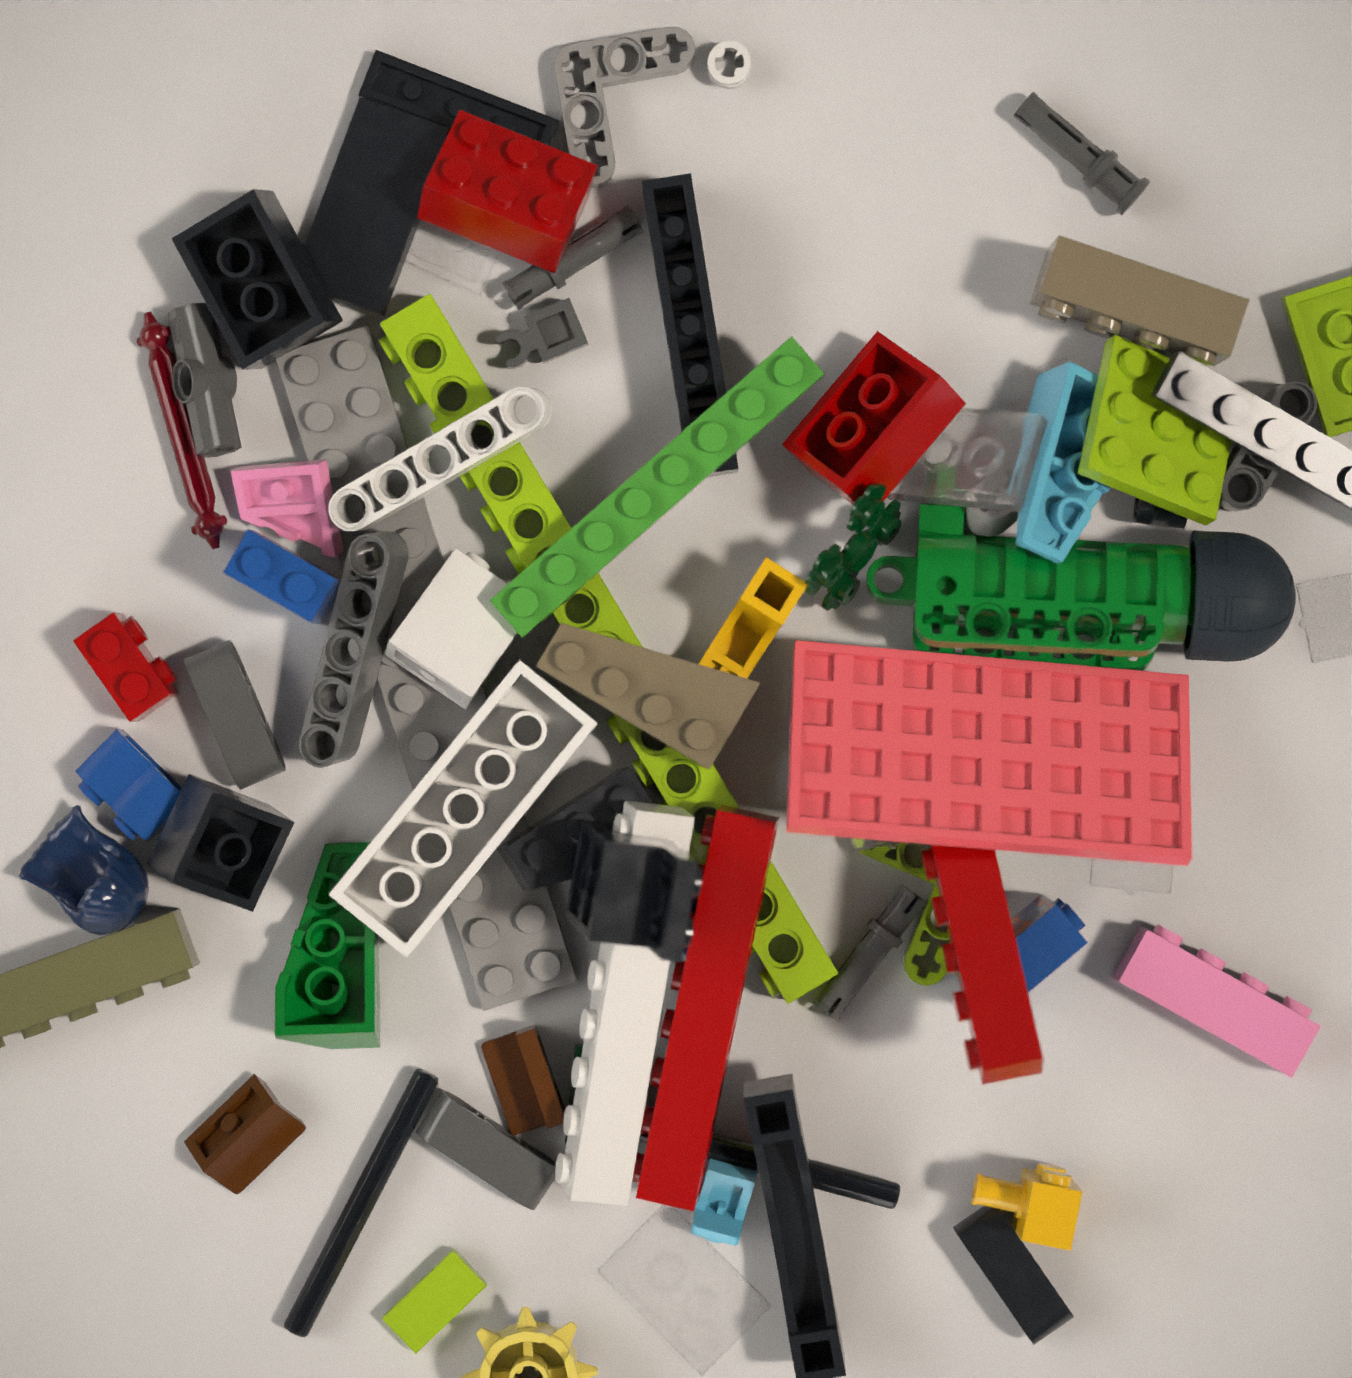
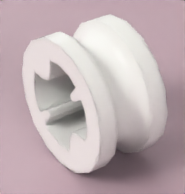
M728 40L715 45L710 51L707 70L709 77L716 85L727 89L736 88L749 77L751 57L745 46L739 42ZM728 52L736 54L735 61L739 59L743 61V68H736L733 77L723 76V68L717 71L715 67V62L723 61L724 54Z

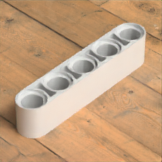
M517 387L502 394L339 489L332 495L329 502L328 512L332 522L344 531H360L371 528L545 427L552 416V405L549 397L537 388ZM526 395L532 397L538 407L535 419L528 424L520 422L515 414L517 401ZM482 420L489 422L494 430V440L485 449L478 447L472 437L475 425ZM439 445L446 447L451 455V464L444 473L435 471L430 463L432 450ZM395 470L403 472L409 482L408 490L401 498L394 496L388 488V479ZM354 494L361 497L366 506V513L359 522L351 520L346 512V503Z

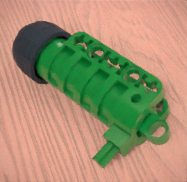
M939 464V467L929 466L927 505L920 504L916 557H880L873 561L866 575L867 591L871 598L878 603L914 606L912 631L914 651L1139 671L1146 669L1152 662L1159 643L1183 644L1186 660L1235 662L1253 658L1268 650L1281 638L1290 625L1296 604L1295 584L1285 560L1266 542L1243 533L1194 530L1191 533L1189 546L1076 540L1064 560L1060 563L1050 561L1017 545L1016 537H988L963 534L965 506H956L958 468L949 467L947 464ZM884 568H892L898 571L903 579L901 587L891 593L879 590L874 583V577L878 571ZM932 628L940 629V634L932 633ZM959 628L964 629L963 636H957ZM983 629L989 630L992 633H994L995 636L988 638L979 635L976 631ZM1009 631H1014L1013 638H1007ZM1033 633L1038 634V639L1033 638ZM1060 633L1063 634L1062 641L1058 640ZM1077 635H1088L1095 642H1084ZM1110 636L1113 637L1111 643H1109ZM930 646L939 647V651L929 650ZM955 648H962L963 653H954ZM972 648L996 650L990 654L983 655L975 652ZM1004 650L1011 651L1012 656L1003 655ZM1029 652H1038V656H1031ZM1060 653L1061 658H1053V654ZM1072 653L1095 655L1089 659L1082 660L1073 656ZM1103 655L1110 656L1111 661H1104L1102 659ZM1128 657H1138L1137 661L1128 660Z

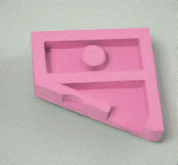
M327 460L239 466L231 471L240 519L260 528L269 527L277 535L290 541L296 542L301 539L322 548L321 554L327 557H336L344 552L340 528L332 522L328 512L333 491Z

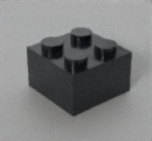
M188 774L147 864L171 883L253 912L295 822L270 804Z

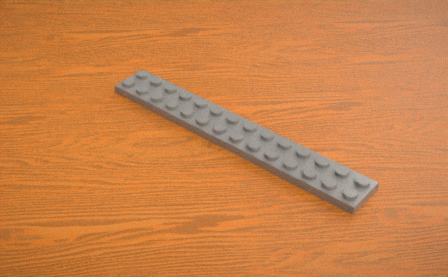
M368 325L300 346L276 359L308 461L327 460L333 494L347 484L408 450L372 332ZM395 470L390 474L388 488L394 496L401 498L406 494L409 483L407 476L399 470ZM354 494L346 503V512L349 518L355 522L363 519L366 513V506L362 498ZM424 497L371 528L360 531H344L340 529L344 552L339 554L338 557L342 569H344L348 549L352 541L360 535L391 531L400 535L407 544L409 551L408 562L385 650L391 637L445 563ZM376 543L373 548V558L377 565L381 566L384 561V552L381 546ZM363 591L360 600L361 606L369 614L372 601L368 593ZM383 654L377 679L406 771L414 790L486 702L488 697L482 684L477 695L465 710ZM525 813L498 847L529 827ZM495 849L450 905L483 1011L577 982L548 886L534 890H523L498 850Z

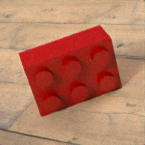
M459 110L423 186L417 218L556 273L588 201L598 165Z
M877 331L781 445L811 474L852 505L860 496L864 495L866 489L871 484L877 485L882 483L886 486V492L881 499L884 501L966 403L940 374Z

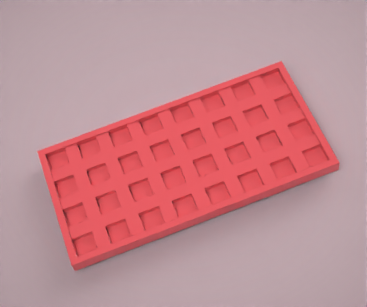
M795 640L792 659L786 832L1188 866L1192 859L1189 675Z

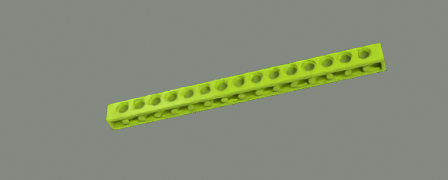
M431 293L379 323L386 335L378 339L388 358L393 365L402 360L411 375V378L404 381V384L418 407L427 403L436 417V420L429 424L434 434L494 400ZM425 343H433L441 349L439 363L428 369L417 366L415 362L416 350ZM450 385L461 386L467 393L464 406L456 411L445 410L440 404L442 391ZM485 420L479 421L474 428L484 427L488 429L492 434L493 442V427ZM520 442L460 476L469 492L478 487L487 504L481 507L480 511L494 534L503 529L513 545L505 550L518 574L571 529V526ZM501 469L513 471L518 478L515 491L507 496L496 495L490 486L493 474ZM526 511L537 512L543 519L542 531L538 536L530 539L519 536L515 527L519 515ZM599 573L572 596L584 595L592 600L594 613L590 620L578 624L568 618L566 605L571 598L552 613L559 624H567L643 647ZM615 713L606 720L621 745L628 741L631 742L639 756L638 759L632 762L634 768L645 786L648 787L655 783L665 799L658 803V805L682 807L692 816L699 808L705 806L713 807L716 810L721 805L739 808L713 764L710 769H707L668 745L661 750H651L642 741V729ZM677 764L690 766L696 774L694 786L686 792H676L667 783L668 771ZM693 827L689 854L698 860V864L705 865L709 846L701 844L702 834ZM770 861L764 893L771 898L772 905L766 916L758 918L751 954L757 952L766 967L765 970L758 974L772 998L774 999L782 994L787 1004L839 973L772 861ZM779 934H788L797 943L795 954L787 960H777L769 953L770 941Z

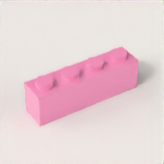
M1158 924L1153 932L1140 926L1112 978L1287 1076L1293 1077L1321 1027L1308 1019L1312 1012L1310 1008L1288 996L1280 1004L1265 995L1269 988L1265 983L1245 972L1242 973L1239 980L1222 971L1226 964L1225 961L1202 948L1199 949L1196 956L1179 947L1183 940L1182 937Z

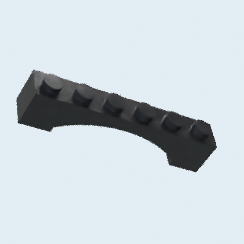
M793 1074L744 1082L743 1099L769 1220L796 1378H835L846 1376L844 1348Z

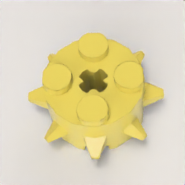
M522 1307L517 1323L507 1326L498 1333L482 1327L476 1332L485 1350L481 1368L461 1377L525 1378V1376L518 1377L517 1374L522 1373L525 1366L535 1367V1371L541 1372V1374L537 1375V1378H591L598 1375V1369L595 1366L578 1361L576 1349L571 1343L577 1329L575 1323L571 1321L559 1328L553 1327L546 1322L535 1321L530 1308Z

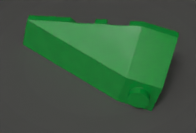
M371 842L328 843L323 848L307 894L308 901L298 929H295L291 940V949L283 972H280L275 986L276 1039L327 1049L380 1048L378 934L329 895Z

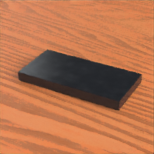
M359 97L304 245V249L330 297L385 316L420 222L417 215L423 186L450 128Z

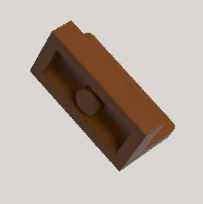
M534 1024L483 1042L481 1049L511 1134L519 1135L545 1125L549 1129L563 1124L566 1109L537 1025Z
M253 1074L184 1143L205 1174L234 1194H240L306 1130V1126L301 1119L280 1104L264 1080Z

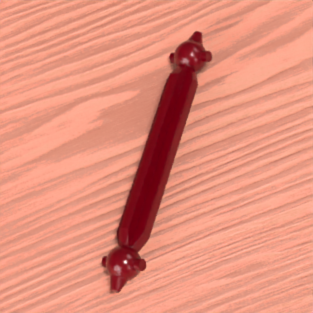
M152 312L144 313V326L140 331V337L137 338V344L150 350L148 366L189 506L198 515L194 525L191 527V531L194 535L198 534L201 538L206 539L212 550L220 548V535L223 532L224 525L227 524V518L224 515L220 516L214 511L216 496L205 458L202 455H197L187 405L178 401L173 390L172 372L176 358L166 347L169 342V336L172 335L170 326L165 327L162 323H159Z

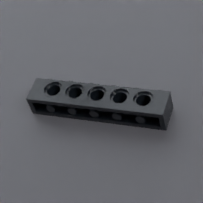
M691 173L642 181V192L681 432L726 394ZM734 454L709 477L738 473L737 455Z

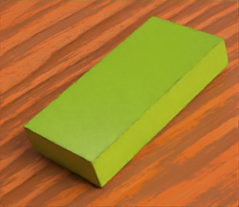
M453 1248L383 1315L382 1320L417 1354L487 1287L488 1283Z

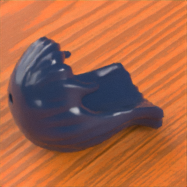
M79 805L74 806L61 821L55 824L54 829L47 834L46 840L40 844L39 848L32 854V857L21 867L19 874L21 880H26L52 895L77 926L96 935L111 934L131 924L146 904L149 892L148 876L140 861L116 840L97 830L86 819Z

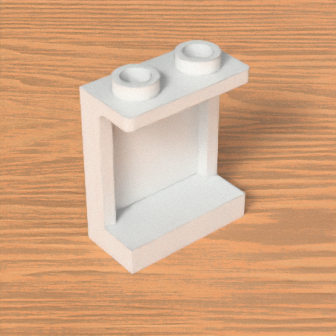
M455 548L389 640L384 655L466 710L477 695L483 682L518 633L490 602V599L512 580L503 581L490 572L491 567L481 557L471 552L463 554Z

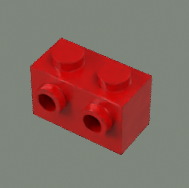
M113 612L78 636L73 642L128 721L139 722L179 694L172 684L177 679L161 656L154 659L144 642L148 640V636L138 621L132 615L126 618L123 613Z

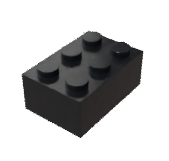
M252 189L171 238L242 370L263 369L275 362L277 358L343 322L274 191Z

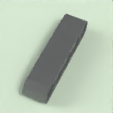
M382 531L360 535L352 541L348 549L299 740L301 756L313 767L323 768L350 760L359 748L408 562L409 551L407 544L395 532ZM376 543L381 546L384 552V561L381 566L377 565L373 558V548ZM363 591L368 593L372 601L369 614L361 606L360 600ZM351 638L356 641L359 647L357 661L352 658L348 650ZM338 685L345 690L347 695L345 707L340 705L336 697ZM326 732L334 739L335 750L333 754L325 747L324 736Z

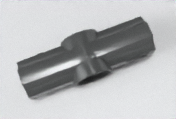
M191 303L174 308L167 313L177 362L172 372V385L178 401L187 405L197 455L209 458L233 453L242 447L232 404V398L237 388V375L234 364L229 358L222 356L215 319L206 303Z

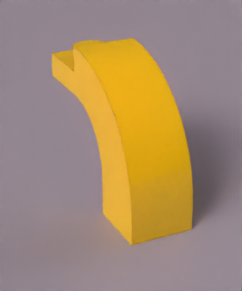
M766 557L699 664L748 679L806 589L805 581Z

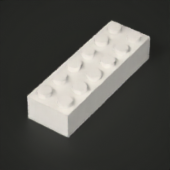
M519 660L329 895L407 958L598 723Z

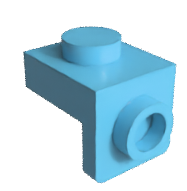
M709 1159L699 1202L694 1211L691 1233L704 1237L711 1242L738 1245L743 1221L756 1182L757 1171Z

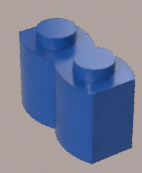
M116 729L75 771L83 780L78 785L80 790L98 806L105 801L117 814L113 822L132 840L140 836L143 840L148 841L157 835L165 826L182 789V786L157 764L123 729Z

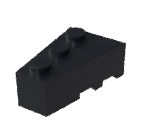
M630 767L619 768L496 849L523 890H534L572 879L581 820L601 822L613 832L615 817L617 814L623 813L625 800L653 804L632 769Z

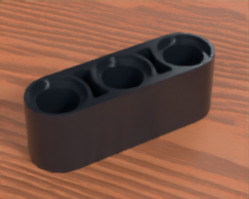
M983 1206L953 1227L964 1246L1033 1345L1074 1318L1065 1302L1000 1209Z

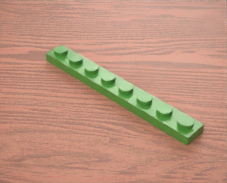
M791 336L492 597L490 602L522 638H525L825 376L824 372Z

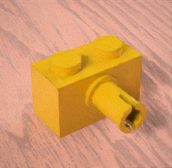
M1037 1163L1036 1170L1023 1168L1020 1183L987 1177L977 1173L971 1204L1014 1212L1012 1227L1021 1241L1071 1251L1083 1191L1074 1182L1072 1176L1066 1174L1065 1168L1046 1163Z

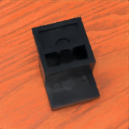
M581 820L565 918L588 941L648 947L661 960L681 962L683 947L690 945L693 935V921L689 917L692 897L698 896L702 883L701 868L698 867V860L671 839L614 833L601 822Z

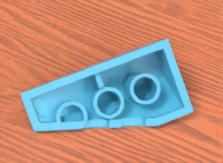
M1071 361L1037 376L1025 422L1016 535L1017 545L1055 563H1060L1064 560L1091 519L1090 512L1101 495L1107 493L1111 488L1078 474L1098 375Z

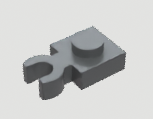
M570 298L524 316L529 330L522 333L516 330H506L495 338L498 345L505 344L508 341H515L520 345L518 356L505 361L508 369H516L523 366L528 361L530 354L536 351L539 352L544 364L589 345Z

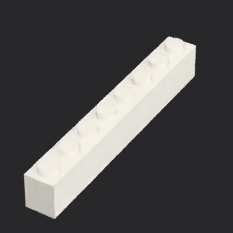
M625 800L623 813L617 814L615 817L613 832L671 839L689 853L695 817L682 807ZM601 942L598 960H593L589 967L588 988L592 990L590 1008L583 1010L580 1019V1037L584 1039L582 1055L575 1058L572 1066L571 1081L572 1086L576 1087L573 1106L568 1105L565 1110L563 1130L564 1134L568 1135L565 1153L558 1155L555 1167L556 1182L560 1183L559 1186L570 1201L628 1206L670 961L658 958L648 947Z

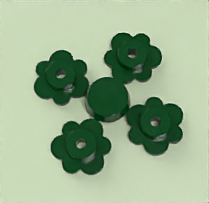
M882 483L877 485L871 484L866 489L864 495L860 496L850 510L851 518L846 528L856 533L846 542L842 552H840L841 547L836 543L829 550L822 551L805 579V584L807 585L806 594L809 596H814L821 587L827 589L828 593L822 602V608L826 611L831 608L837 609L841 604L847 605L855 597L860 587V580L857 579L860 570L870 561L877 546L891 543L901 528V512L899 511L901 503L895 499L884 509L885 502L881 499L886 492V486Z

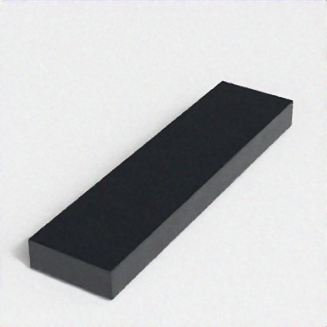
M375 50L358 94L361 98L446 126L450 129L459 110H462L549 146L552 145L560 124L558 119L379 50Z

